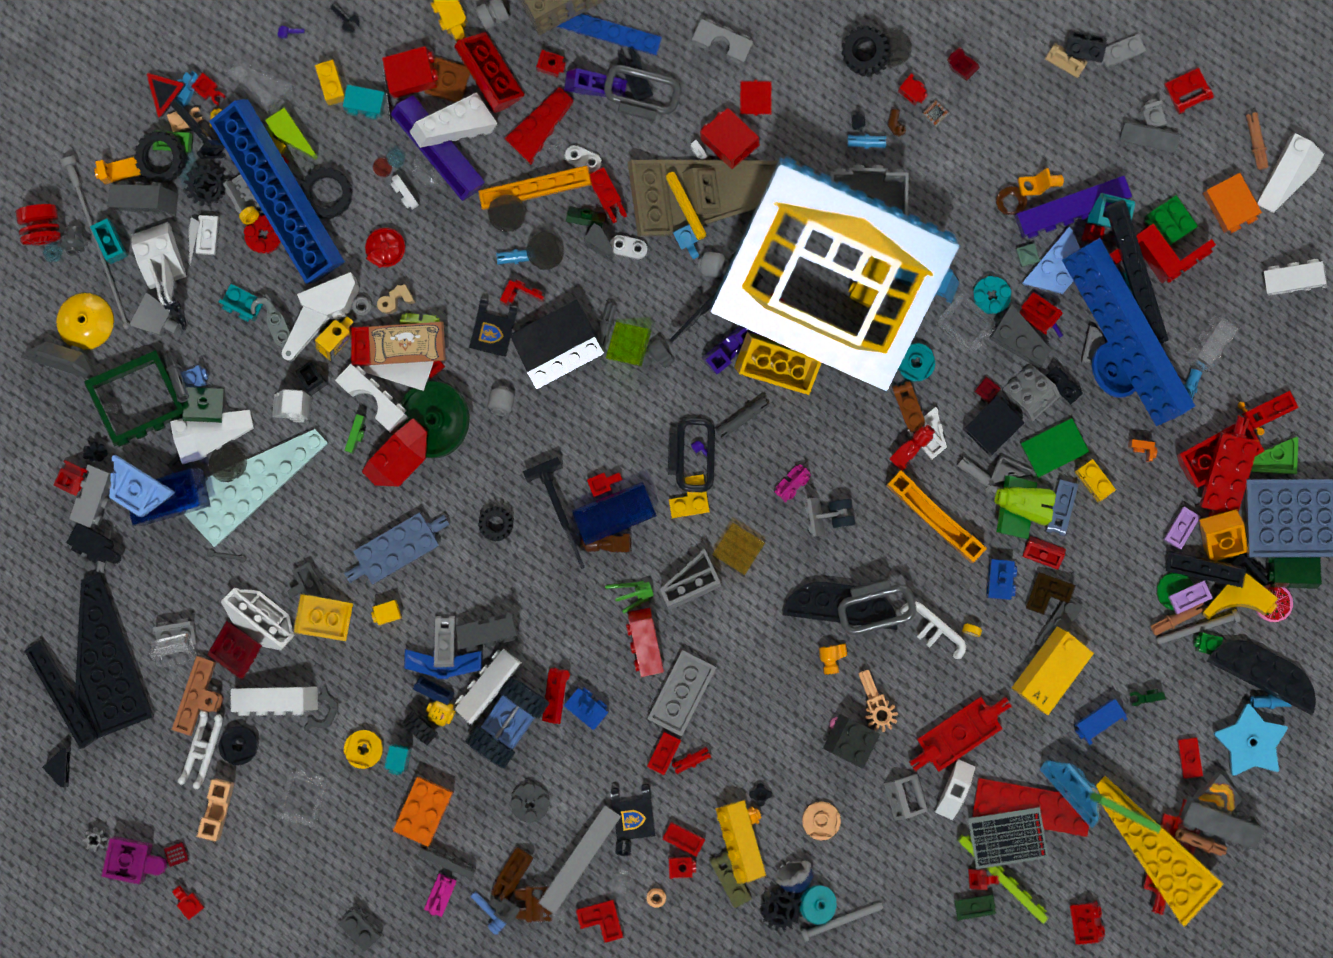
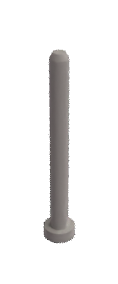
M1233 609L1231 614L1156 638L1158 644H1163L1231 621L1237 623L1240 622V616L1237 609Z
M878 902L808 930L802 928L800 930L804 941L807 942L810 940L809 937L883 909V905Z

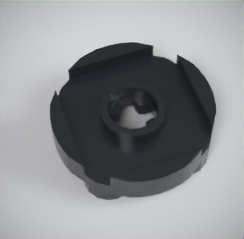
M242 726L229 728L223 733L219 741V753L225 761L233 765L246 764L257 754V737L249 728ZM237 740H239L240 743H243L241 751H238V749H234L233 745L236 744Z

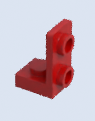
M509 280L500 298V302L508 306L509 302L513 303L517 296L516 289L541 302H544L545 298L542 296L543 293L535 288L530 290L525 287V283L519 280H515V282Z

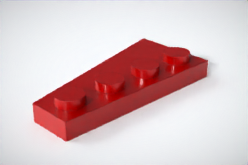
M559 87L520 123L505 140L531 165L538 151L540 152L544 147L543 144L548 136H551L554 132L556 124L562 120L572 105V98Z

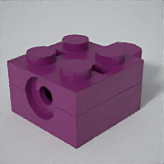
M114 836L109 838L101 877L142 884L145 882L146 874L155 876L163 874L167 868V862L163 857L151 855L153 846L151 843Z

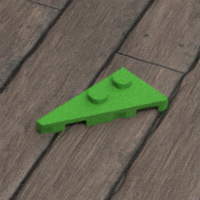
M1298 437L1273 446L1255 456L1251 472L1297 474Z

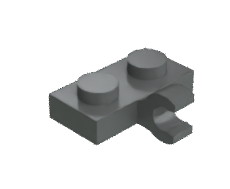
M310 562L292 571L299 585L287 590L290 598L302 592L304 595L320 598L327 597Z

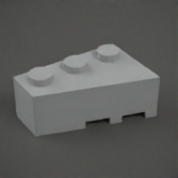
M705 548L660 589L669 611L722 587Z

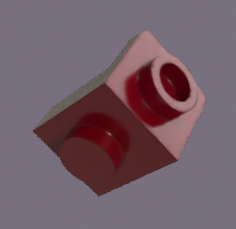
M961 47L952 52L947 59L950 69L966 81L980 68L978 63L965 55Z

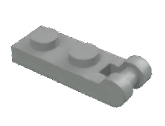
M435 616L434 667H454L455 616H449V618Z

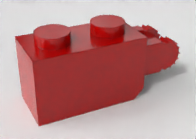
M604 167L591 173L592 185L590 186L612 223L617 222L614 213L611 211L615 207H618L619 213L623 218L627 217L622 201Z

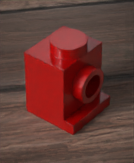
M542 49L536 68L538 72L559 78L560 73H564L567 62H564V56ZM550 60H553V61L556 62V63H555L554 65H552V66L548 64Z
M911 73L899 87L898 92L913 105H916L918 102L922 104L928 97L927 90L924 89L925 86L920 81L913 80L914 75Z
M668 857L669 879L693 877L692 873H696V861H692V857ZM682 864L686 866V870L683 872L679 870V866Z

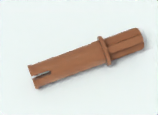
M1252 113V116L1248 114L1246 118L1253 146L1252 153L1255 155L1257 169L1263 170L1268 168L1269 164L1266 155L1267 147L1264 145L1258 113Z
M1201 603L1179 614L1166 615L1165 619L1151 625L1153 634L1159 635L1169 629L1173 630L1176 625L1206 610L1205 606L1200 607L1204 604Z
M1179 828L1176 832L1178 840L1199 847L1206 853L1212 852L1220 856L1227 853V847L1215 842L1213 838H1205L1183 828Z

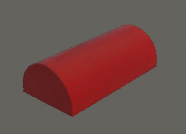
M486 32L460 39L455 44V50L494 112L505 110L525 96Z
M1248 422L1245 432L1246 437L1258 440L1252 426ZM1236 423L1177 455L1180 467L1188 481L1195 488L1206 484L1220 433H1231L1234 431ZM1260 442L1255 456L1264 452Z

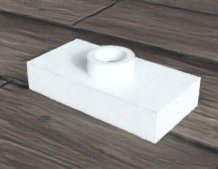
M199 215L196 254L216 255L219 217Z

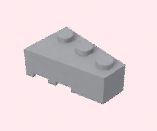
M87 465L86 470L89 471L87 480H83L81 483L83 489L80 496L76 497L69 519L95 529L102 521L103 516L101 513L103 509H106L110 503L111 473Z

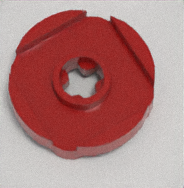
M265 215L258 216L255 222L248 224L244 228L245 242L254 252L269 254L274 252L281 244L280 239ZM261 230L264 232L268 231L267 239H259L258 236Z

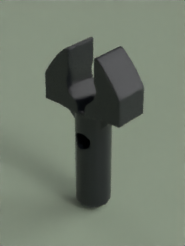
M336 3L330 6V9L343 21L341 28L345 32L355 33L349 27L348 21L354 22L360 28L359 18L355 14L348 16Z

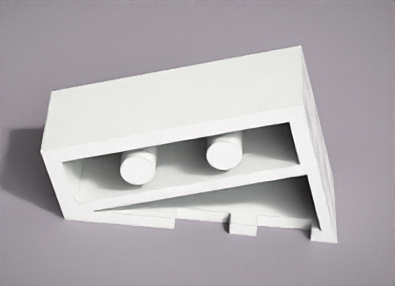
M1319 259L1308 260L1307 264L1299 265V262L1287 264L1288 267L1285 268L1271 266L1268 267L1267 271H1264L1268 295L1291 293L1299 290L1306 291L1317 287L1328 288L1323 261L1319 262Z

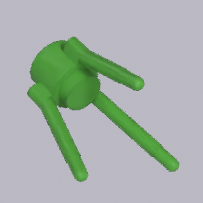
M643 580L634 583L605 585L606 589L636 587V592L615 598L616 602L634 596L640 599L622 611L623 613L632 610L644 602L650 601L649 597L653 596L650 583H644Z

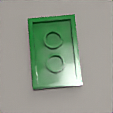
M1072 418L1020 444L1037 478L1089 453Z
M1005 476L1004 488H1037V482ZM1000 507L996 533L1028 539L1031 521Z

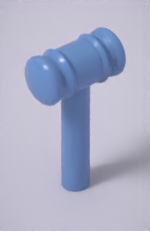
M477 892L473 893L471 898L493 919L492 923L488 924L489 930L498 935L499 931H502L507 924L493 915L495 910Z

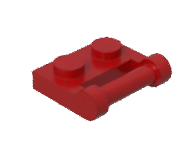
M1200 68L1164 84L1178 114L1185 112V109L1204 100L1209 101L1214 98V94L1208 87ZM1200 88L1202 89V94L1183 103L1180 102L1179 98Z

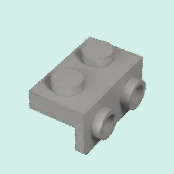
M241 174L232 181H225L223 183L227 195L232 199L235 209L239 214L250 206H254L257 210L260 209L259 204Z

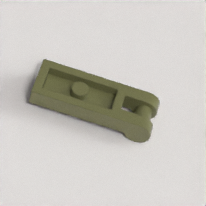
M727 851L721 853L722 856L716 859L712 858L709 861L735 909L752 899L744 884H737ZM726 862L728 867L721 871L719 865Z

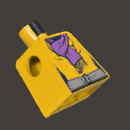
M347 316L341 323L334 320L315 339L316 350L331 361L351 338L349 330L355 323Z

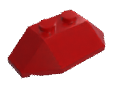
M413 418L394 433L369 459L362 473L375 486H401L426 460L427 431Z

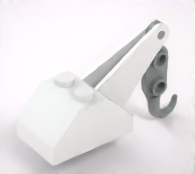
M350 272L297 294L303 308L291 333L283 315L274 307L269 299L261 297L254 300L251 305V312L255 314V307L258 304L266 306L267 324L275 343L283 348L282 357L287 361H293L329 320L335 319L340 321L345 319L346 314L351 311L353 301L356 299L360 287L355 276Z

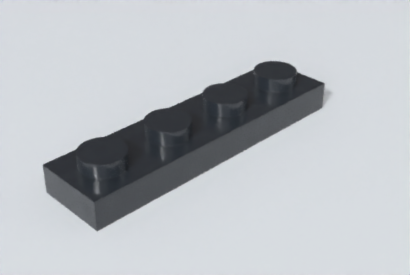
M1170 551L1168 553L1166 571L1243 588L1247 567Z

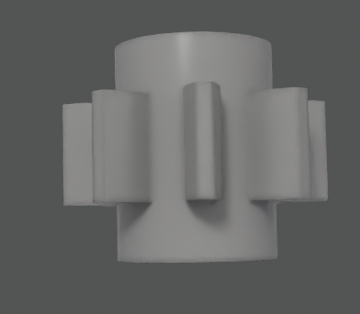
M95 827L93 828V833L91 831L85 832L88 835L83 840L88 845L86 849L93 848L94 852H98V846L102 849L106 848L103 843L109 840V838L104 837L105 830L98 832V828ZM98 836V839H97V842H98V843H95V844H94V843H93V841H94V838H93V837Z

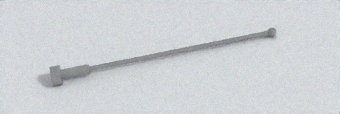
M68 156L61 159L60 163L62 168L68 171L73 188L77 191L90 227L93 224L79 188L81 185L74 168L77 162L75 156ZM91 230L124 323L123 328L128 330L131 327L130 323L127 322L107 263Z

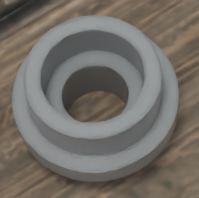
M361 296L353 301L352 308L357 315L364 316L371 311L372 304L368 298ZM365 303V309H359V304Z

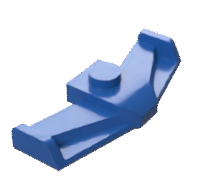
M405 649L404 668L434 676L437 679H448L449 677L480 671L482 669V651L454 657V667H434L433 656Z

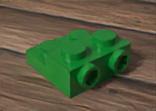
M1177 195L1144 217L1146 219L1144 221L1145 225L1149 227L1154 224L1169 246L1198 227Z

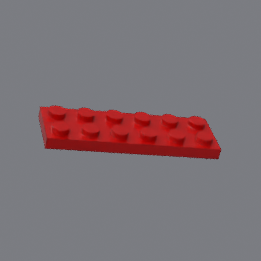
M978 778L972 817L1040 807L1043 828L1045 830L1085 837L1088 836L1089 825L1060 792Z

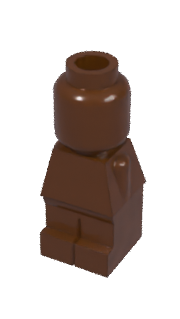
M623 534V537L615 535L603 537L599 535H585V537L580 538V548L585 549L586 552H598L600 549L613 553L632 552V534Z

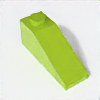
M282 108L265 120L268 124L266 129L272 137L275 135L280 141L314 160L318 158L285 108Z

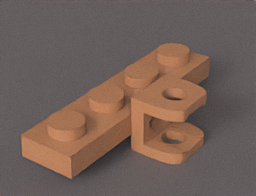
M196 656L172 730L192 736L200 710L209 712L220 711L224 697L217 692L207 690L216 665L215 661Z

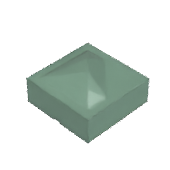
M1035 243L1016 249L1021 267L1040 262Z

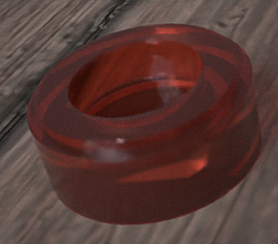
M379 158L373 164V170L379 177H387L392 172V164L386 158Z

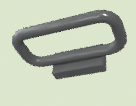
M616 65L607 74L604 93L610 101L619 104L618 113L655 121L657 113L668 115L676 110L681 88L679 83L671 77L624 65ZM617 73H624L671 85L673 87L671 103L668 107H662L615 95L612 93L614 76Z
M889 578L852 587V597L842 600L838 607L841 626L844 631L851 635H858L912 620L916 614V603L912 591L904 585L891 586ZM898 592L905 594L909 607L907 614L859 627H851L849 625L845 611L847 606Z

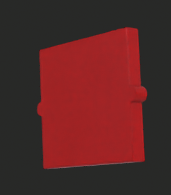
M740 81V114H754V116L758 114L771 115L772 81Z

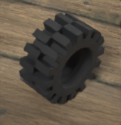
M489 507L479 516V531L488 540L502 541L511 534L513 519L510 513L502 507ZM492 517H500L503 520L502 529L492 531L488 526L489 520Z
M411 711L402 722L403 726L412 735L427 746L438 734L430 724L414 711Z

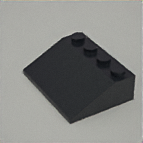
M577 299L510 334L511 340L536 389L604 354L605 349Z

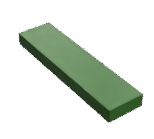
M1091 793L1089 799L1157 833L1160 832L1161 825L1100 794Z

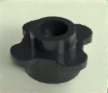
M858 111L856 115H852L853 130L863 132L866 120L865 116H862Z
M758 783L755 790L750 791L749 797L757 801L758 806H764L765 801L772 797V792L767 790L763 783Z

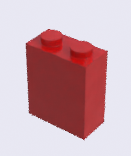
M426 46L382 58L389 93L394 99L438 87L437 80H439L437 70L433 67L435 62L434 54Z
M729 108L724 112H719L711 123L705 124L700 131L701 141L731 169L736 167L760 146L759 136Z

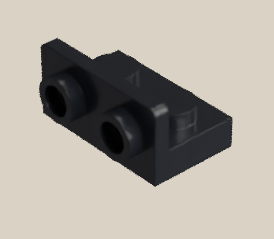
M1069 31L1065 53L1070 57L1103 62L1107 38Z

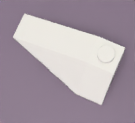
M1296 133L1289 138L1257 204L1274 213L1317 170L1324 153L1312 141Z

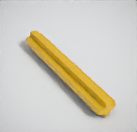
M675 172L668 173L666 180L698 240L705 238L706 232Z

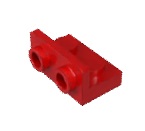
M1098 901L1070 905L1076 945L1101 942L1104 939L1103 937H1105V928L1101 925L1102 909L1098 906Z

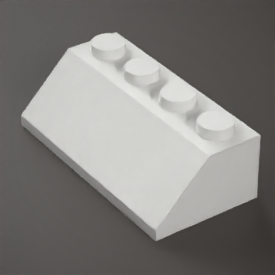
M498 649L491 658L494 660L491 665L488 666L486 664L479 673L482 676L478 681L473 680L467 687L469 692L466 696L461 695L455 702L457 705L455 710L469 724L476 722L499 693L508 678L513 676L522 664L506 649L502 651Z

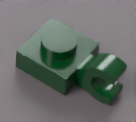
M1158 689L1147 690L1145 695H1141L1139 692L1129 693V696L1135 695L1137 697L1135 703H1130L1131 706L1166 700L1165 693L1158 692Z

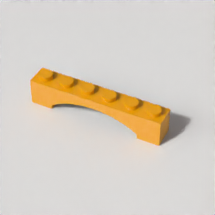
M901 470L886 485L887 488L970 563H974L987 549L973 535L942 511Z

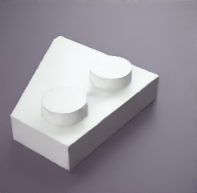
M937 407L924 416L925 426L930 425L935 430L933 440L927 446L922 447V450L931 460L947 448ZM907 430V432H908V433L912 436V438H913V434H914V433H912V432H910L909 430Z

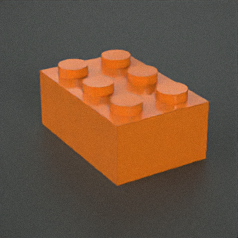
M418 776L393 831L429 847L454 791Z

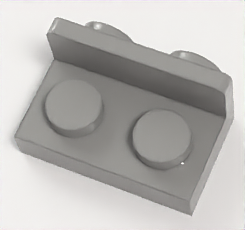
M188 618L176 620L177 624L169 625V621L157 623L158 627L152 629L156 635L158 651L197 644L194 621H188Z

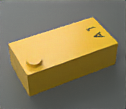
M747 332L734 368L741 375L809 395L822 362L772 339Z
M1056 627L1011 689L1036 709L1049 715L1094 653L1068 631Z

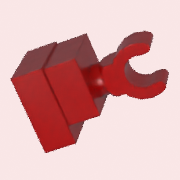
M1086 223L1081 241L1092 243L1099 238L1102 241L1105 228Z

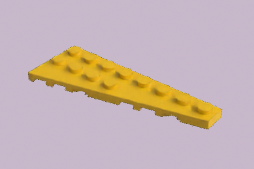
M1106 776L1096 785L1100 795L1155 822ZM1103 806L1179 922L1185 927L1224 884L1162 827L1159 833L1154 832Z

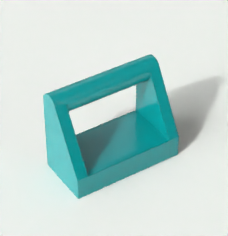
M1101 193L1089 214L1087 223L1111 228L1109 218L1103 217L1105 203L1114 204L1121 200L1126 201L1132 220L1135 201Z

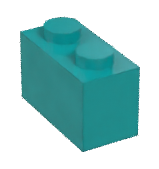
M347 85L342 107L349 115L358 116V113L365 114L366 118L376 120L377 117L382 118L386 94L383 91Z
M106 218L90 226L100 250L108 263L113 264L128 257L113 222Z
M397 744L389 745L384 769H389L388 773L395 775L406 772L412 748Z

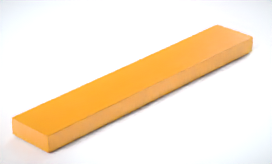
M582 166L487 188L478 192L481 208L485 210L590 186L592 183L589 167Z

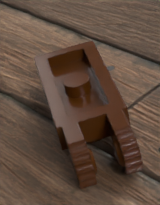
M516 847L496 879L497 882L491 891V895L498 897L501 894L499 898L501 902L504 898L509 900L534 857L523 849Z

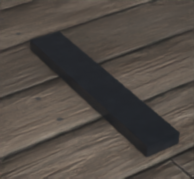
M36 642L24 652L80 749H84L97 740L98 737L44 642Z

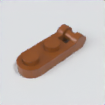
M908 380L903 385L892 386L906 427L910 432L915 433L920 427H925V419L911 382ZM908 391L909 395L902 398L900 393Z

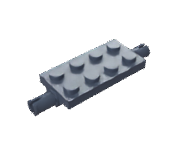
M419 512L354 550L353 552L359 561V565L344 572L345 576L349 577L347 578L349 583L366 575L372 585L439 547L440 545L435 538V533L450 525L445 515L443 514L431 523H426Z

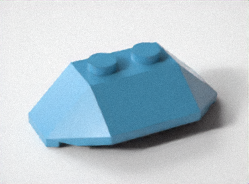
M1045 761L1040 771L1091 828L1095 827L1099 821L1100 804L1089 798L1093 792L1100 794L1097 787L1085 778L1083 771L1076 768L1074 764Z

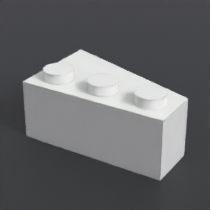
M282 390L274 394L272 417L289 418L293 422L304 423L305 419L310 420L311 396L304 391Z

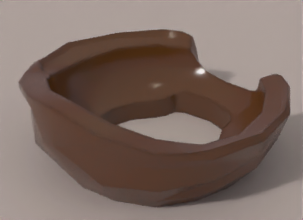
M1010 186L999 192L996 198V205L1003 214L1016 215L1024 211L1028 199L1026 196L1021 195L1020 188ZM1013 195L1018 199L1016 211H1007L1003 204L1006 196Z

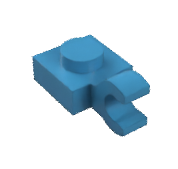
M191 71L190 74L186 72L183 79L176 80L186 84L177 97L182 106L189 104L195 91L191 86L198 79V74L194 71Z
M690 224L673 231L681 250L687 247L692 259L699 257L694 246L698 239Z

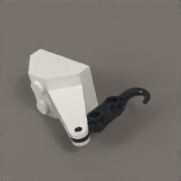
M166 222L132 234L133 252L147 286L150 289L157 287L161 304L164 305L165 309H168L170 315L174 314L175 317H178L182 330H186L187 324L179 301H176L172 292L173 281L187 276L170 224Z

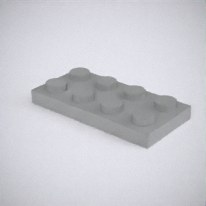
M682 650L647 719L682 736L717 667Z

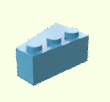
M899 267L893 278L895 281L911 287L918 273ZM948 268L935 296L944 297L947 300L946 302L952 303L960 282L950 268Z

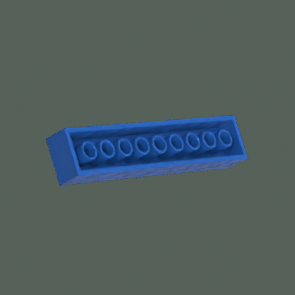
M249 100L233 101L209 122L306 284L318 282L345 261Z
M1101 239L1095 240L1062 259L1063 264L1154 424L1159 426L1195 407L1194 402Z

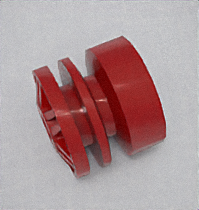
M35 204L21 207L15 211L17 224L26 226L19 230V234L23 235L20 238L21 244L45 245L61 239V233L57 232L60 226L51 223L58 219L56 205Z

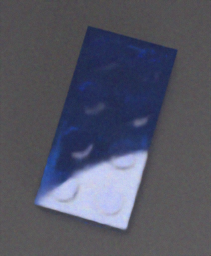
M191 468L155 479L173 490L174 494L144 517H139L130 510L129 513L132 526H145L211 507L203 469Z

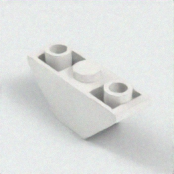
M957 759L935 813L951 820L954 819L971 786L975 766Z

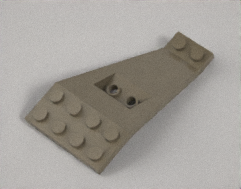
M722 160L629 161L628 168L638 237L674 235L673 231L689 224L666 180L668 173L675 172L703 226L756 209L778 161H741L733 169L729 168Z

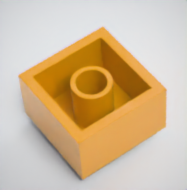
M1237 509L1199 520L1203 548L1208 559L1218 561L1247 553L1245 527Z

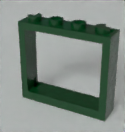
M156 350L84 381L85 387L114 447L117 445L119 447L130 443L129 440L133 438L141 439L148 435L147 432L155 430V432L165 428V424L170 423V421L183 418V406L177 400L173 385ZM155 363L177 410L116 436L94 389Z

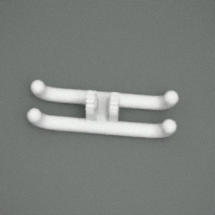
M915 602L916 611L929 621L917 637L919 639L924 638L927 632L935 626L937 631L927 641L926 645L930 648L943 633L956 644V651L953 657L961 659L966 652V644L962 637L923 604ZM907 603L900 609L902 614H907L909 611Z
M204 710L200 711V720L184 770L178 779L179 784H185L190 776L195 758L203 759L197 779L193 783L194 789H199L204 782L223 722V717L220 714L215 715V723L209 742L201 740L208 719V712Z

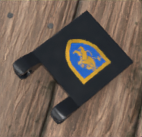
M481 298L469 348L506 357L518 307L510 306L508 318L486 313L489 300Z
M649 784L642 785V799L620 801L619 789H611L613 811L621 816L615 825L617 841L655 836Z

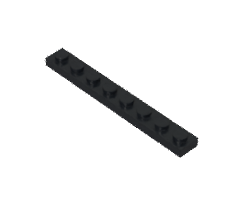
M1118 201L1105 207L1132 295L1159 343L1162 344L1169 341L1126 201Z

